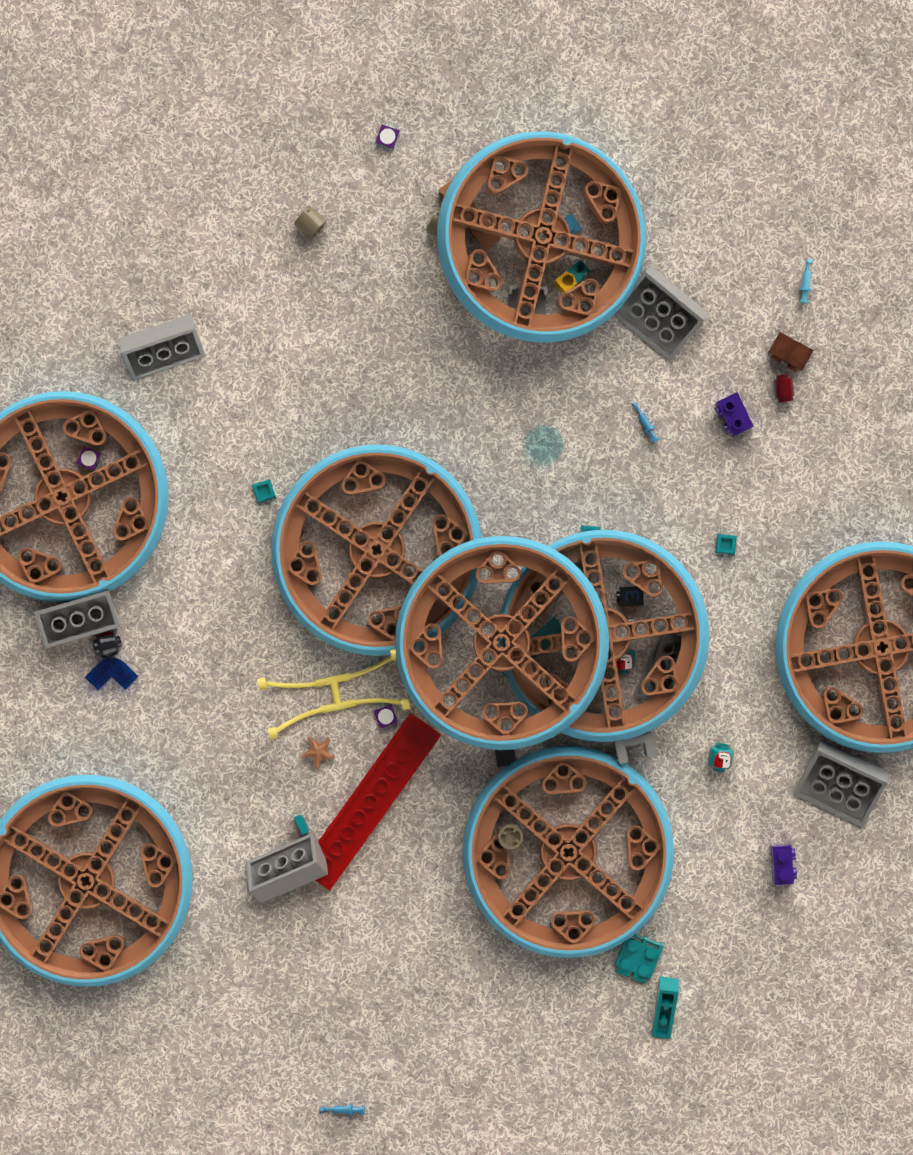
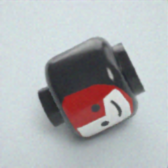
M113 631L97 634L95 640L92 641L95 654L101 658L117 655L119 647H122L120 636H116Z

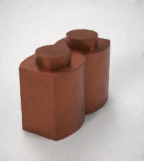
M779 332L768 353L771 354L770 358L778 363L783 361L788 364L787 368L797 372L798 370H803L814 350Z

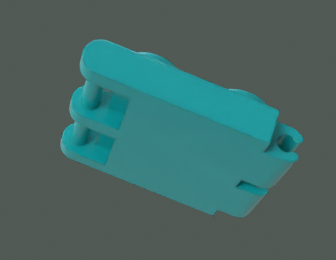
M634 934L632 937L642 940V942L631 938L623 942L615 962V966H618L616 973L629 978L630 973L633 972L632 979L645 984L646 979H651L664 943L650 940L648 936L642 937ZM646 943H650V944H652V945H655V946L658 947V949L655 948V947H652V946H650V945H647Z

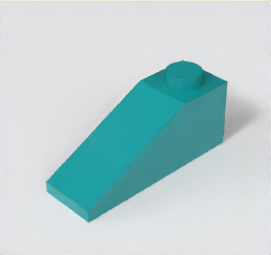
M659 977L651 1037L671 1039L679 994V979Z

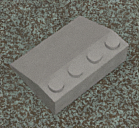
M651 265L640 276L623 306L614 314L615 317L668 361L672 360L709 315L707 311Z
M820 739L793 795L863 827L888 783L890 772Z

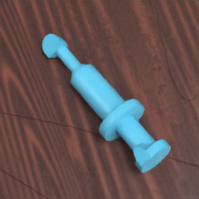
M812 259L806 260V271L803 272L802 287H799V291H802V298L799 300V303L802 304L809 303L807 299L808 292H812V289L809 288L811 278L809 268L810 264H812Z

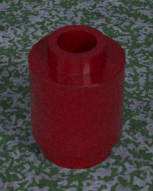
M788 374L776 376L777 379L773 380L778 403L793 401L795 394L792 377L788 378Z

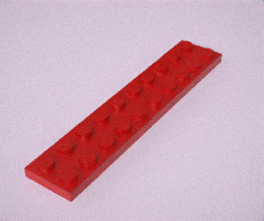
M410 712L318 841L326 858L328 875L315 881L329 891L442 735Z

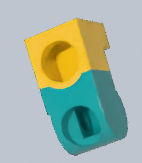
M580 259L559 276L553 284L563 294L579 284L591 270Z

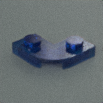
M118 658L103 659L85 676L98 691L111 678L127 690L139 677L124 661Z

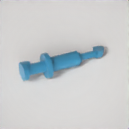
M637 402L632 403L639 413L638 418L645 429L643 431L644 434H649L652 444L659 441L660 438L653 431L656 428L655 425L652 426L645 413L641 412Z
M350 1103L349 1106L321 1107L319 1112L332 1111L337 1114H349L352 1117L353 1113L365 1115V1106L353 1107V1104Z

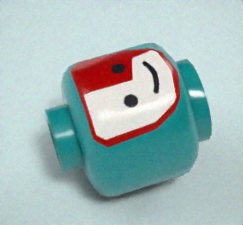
M631 646L627 653L617 661L619 674H627L628 670H632L635 667V651L631 649Z
M715 743V746L710 747L708 765L713 767V771L725 772V769L732 767L734 751L730 748V745Z

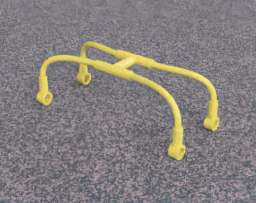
M396 649L390 650L391 655L366 669L351 674L345 673L317 679L314 682L277 683L268 682L265 678L257 679L259 690L267 689V686L306 688L330 685L334 701L333 704L321 706V708L303 713L277 728H268L270 740L278 738V732L301 719L321 712L327 713L355 707L358 704L390 703L402 705L403 711L410 710L409 698L401 700L387 698L351 699L342 702L337 683L364 675L391 660L392 662L397 661Z

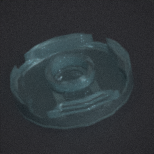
M536 426L530 430L526 437V451L537 462H551L562 452V435L552 426Z

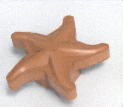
M308 737L311 749L307 750L301 757L313 758L316 769H319L322 759L335 758V755L329 754L326 750L330 738L327 737L324 742L318 743L313 738Z

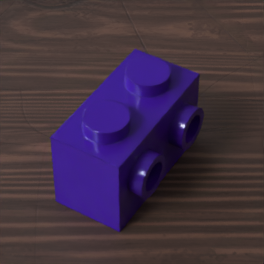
M738 392L715 403V412L719 418H723L725 424L722 426L727 435L730 434L731 437H734L754 427Z
M790 844L770 845L773 884H794V879H797L796 867L793 868V860H796L795 848H792Z

